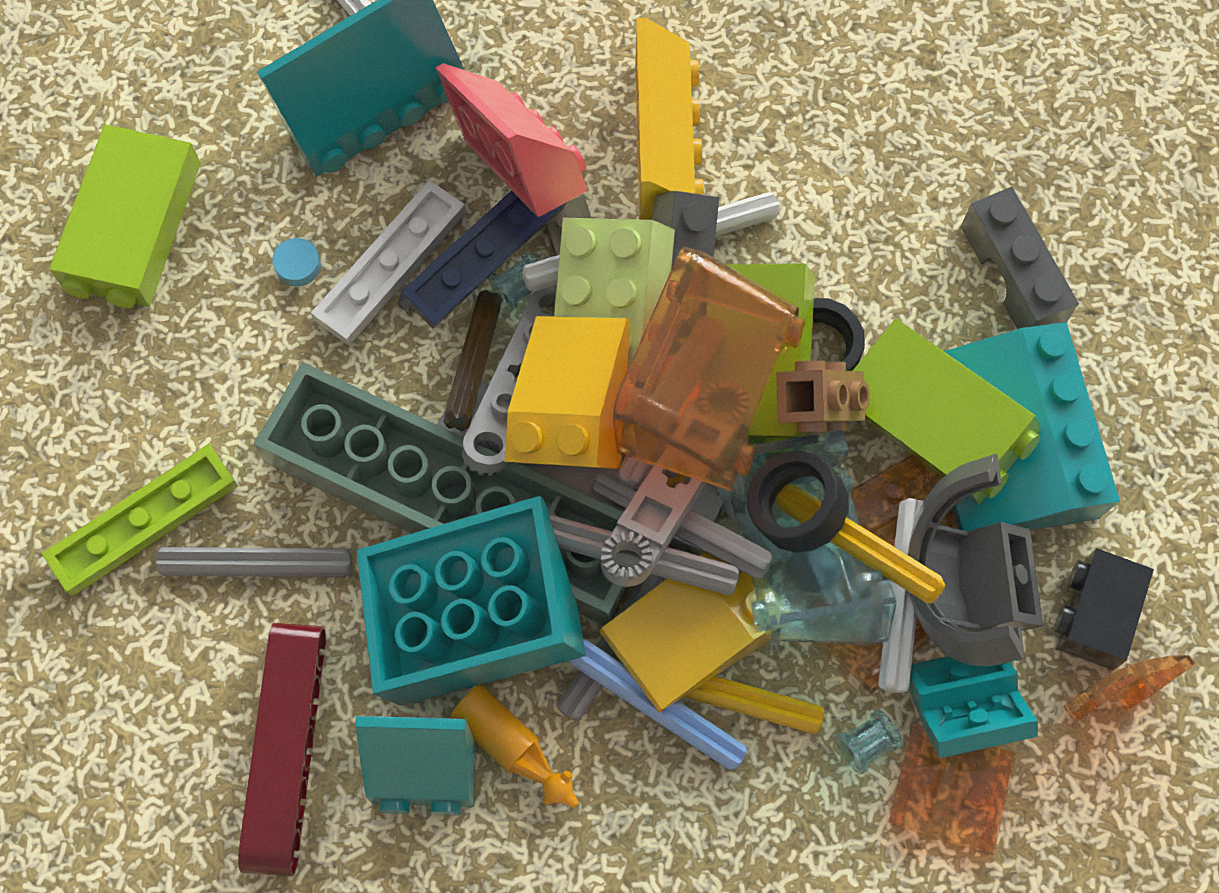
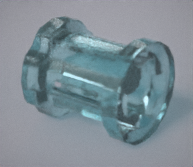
M529 252L521 255V261L501 275L494 273L488 278L494 293L498 292L503 299V305L510 312L518 308L517 302L532 293V291L527 289L522 275L525 265L537 262L536 258Z
M880 709L873 711L869 715L870 719L850 733L840 732L835 736L838 749L852 769L860 775L868 771V764L890 749L896 751L904 745L899 731L891 719Z

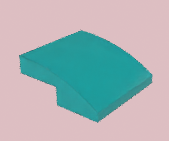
M948 656L911 664L909 690L924 729L939 758L1038 737V720L1018 691V674L1010 662L993 666H976L963 663Z

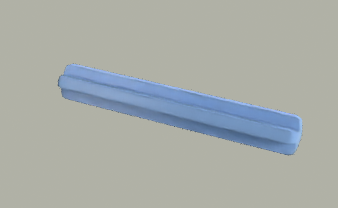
M583 639L586 656L570 660L569 663L728 770L736 769L740 765L747 752L744 744L679 701L659 713L621 662L588 640Z

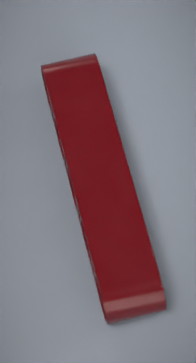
M273 623L271 625L267 642L239 844L238 866L241 873L294 876L296 873L298 858L294 857V851L300 850L305 806L300 805L301 799H306L312 755L307 754V748H313L318 704H313L314 698L319 699L324 662V655H320V649L325 650L326 646L325 626Z

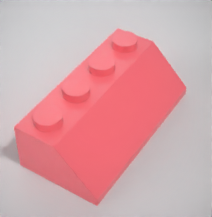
M444 63L435 67L466 144L537 217L588 191L582 176V172L586 170V164L575 145L568 147L557 129L553 126L548 128L535 109L529 111L517 92L511 94L498 81Z

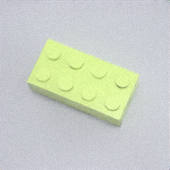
M563 217L554 317L631 319L624 419L645 421L660 394L675 229L654 220Z

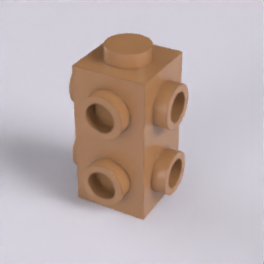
M797 361L795 362V371L776 372L778 423H796L797 432L848 431V421H865V410L868 408L870 401L869 387L864 381V372L846 371V362Z

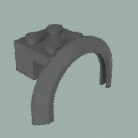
M992 454L957 467L934 486L923 502L915 519L907 554L939 574L945 583L943 592L934 603H925L910 593L915 613L924 631L944 653L958 661L976 666H993L1025 659L1021 631L1043 626L1030 529L1003 522L968 532L940 525L946 514L965 497L1002 484L997 454Z

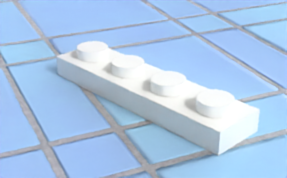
M429 180L311 312L313 320L350 346L466 214L465 204Z

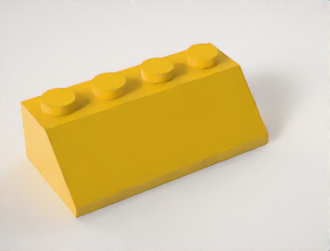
M637 18L635 81L639 220H653L654 201L657 195L672 191L704 195L703 179H695L694 166H702V140L693 139V126H700V99H692L691 87L699 86L698 60H690V43L647 18Z

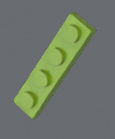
M207 444L41 554L66 593L73 597L239 486L211 445Z

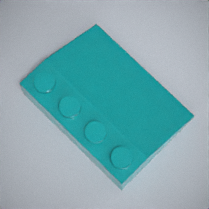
M376 0L258 70L257 74L289 137L317 177L324 172L330 173L340 169L349 158L364 149H372L378 146L387 135L402 126H410L416 123L425 112L440 103H448V98L435 67L444 63L462 70L464 68L433 0Z
M1067 322L1020 328L944 351L1036 415L1041 428L1038 433L1040 440L1037 446L1027 458L1022 460L1018 457L1006 472L1009 474V478L996 496L993 498L986 496L980 505L965 497L953 507L959 530L968 532L999 522L1030 530L1079 523L1101 518L1120 502Z
M541 496L357 550L374 695L402 706L586 656L578 606L545 501Z

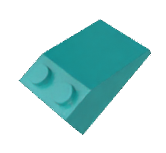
M356 716L355 729L365 797L372 804H379L378 812L408 814L410 813V805L430 806L431 814L455 816L461 815L462 807H474L477 744L466 719Z

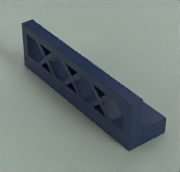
M511 190L401 291L397 304L406 313L413 308L434 329L565 207L567 202L537 217Z

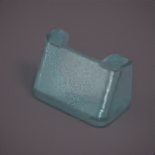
M843 430L725 450V470L717 472L721 498L723 501L731 500L740 536L770 551L773 555L771 567L762 579L751 577L757 600L751 602L756 631H765L770 641L872 645L888 642L897 601L890 580L883 581L880 570L874 571V569L831 542L814 551L794 553L780 549L754 526L747 511V491L753 476L765 462L784 452L802 450L819 455L841 477L849 493V512L847 518L860 525L851 498L853 489L852 478L847 476L844 467H841L842 456H848L849 452ZM815 477L797 478L788 483L794 484L821 502L824 499L825 489L822 483ZM774 501L772 506L774 521L782 527L798 526L801 524L781 511Z

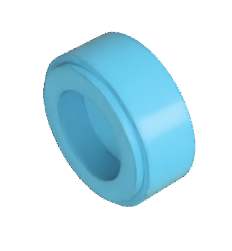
M302 238L288 239L282 242L274 251L273 266L278 277L284 283L291 286H303L312 282L318 276L321 269V260L316 247L310 241Z

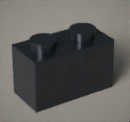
M1098 548L1084 561L1078 559L1073 566L1068 580V587L1075 589L1070 606L1063 604L1054 625V632L1061 634L1056 649L1113 671L1125 663L1129 656L1154 569Z

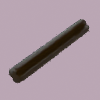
M483 290L478 293L445 410L443 422L448 429L456 428L462 432L470 426L503 300L498 292L490 293L488 290Z

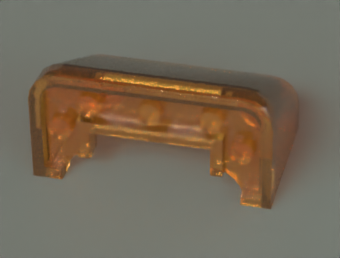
M683 246L675 260L617 394L613 410L617 453L732 491L738 474L746 476L751 467L755 447L748 445L749 429L779 354H785L789 346L797 348L800 342L805 319L799 318V307L707 253Z

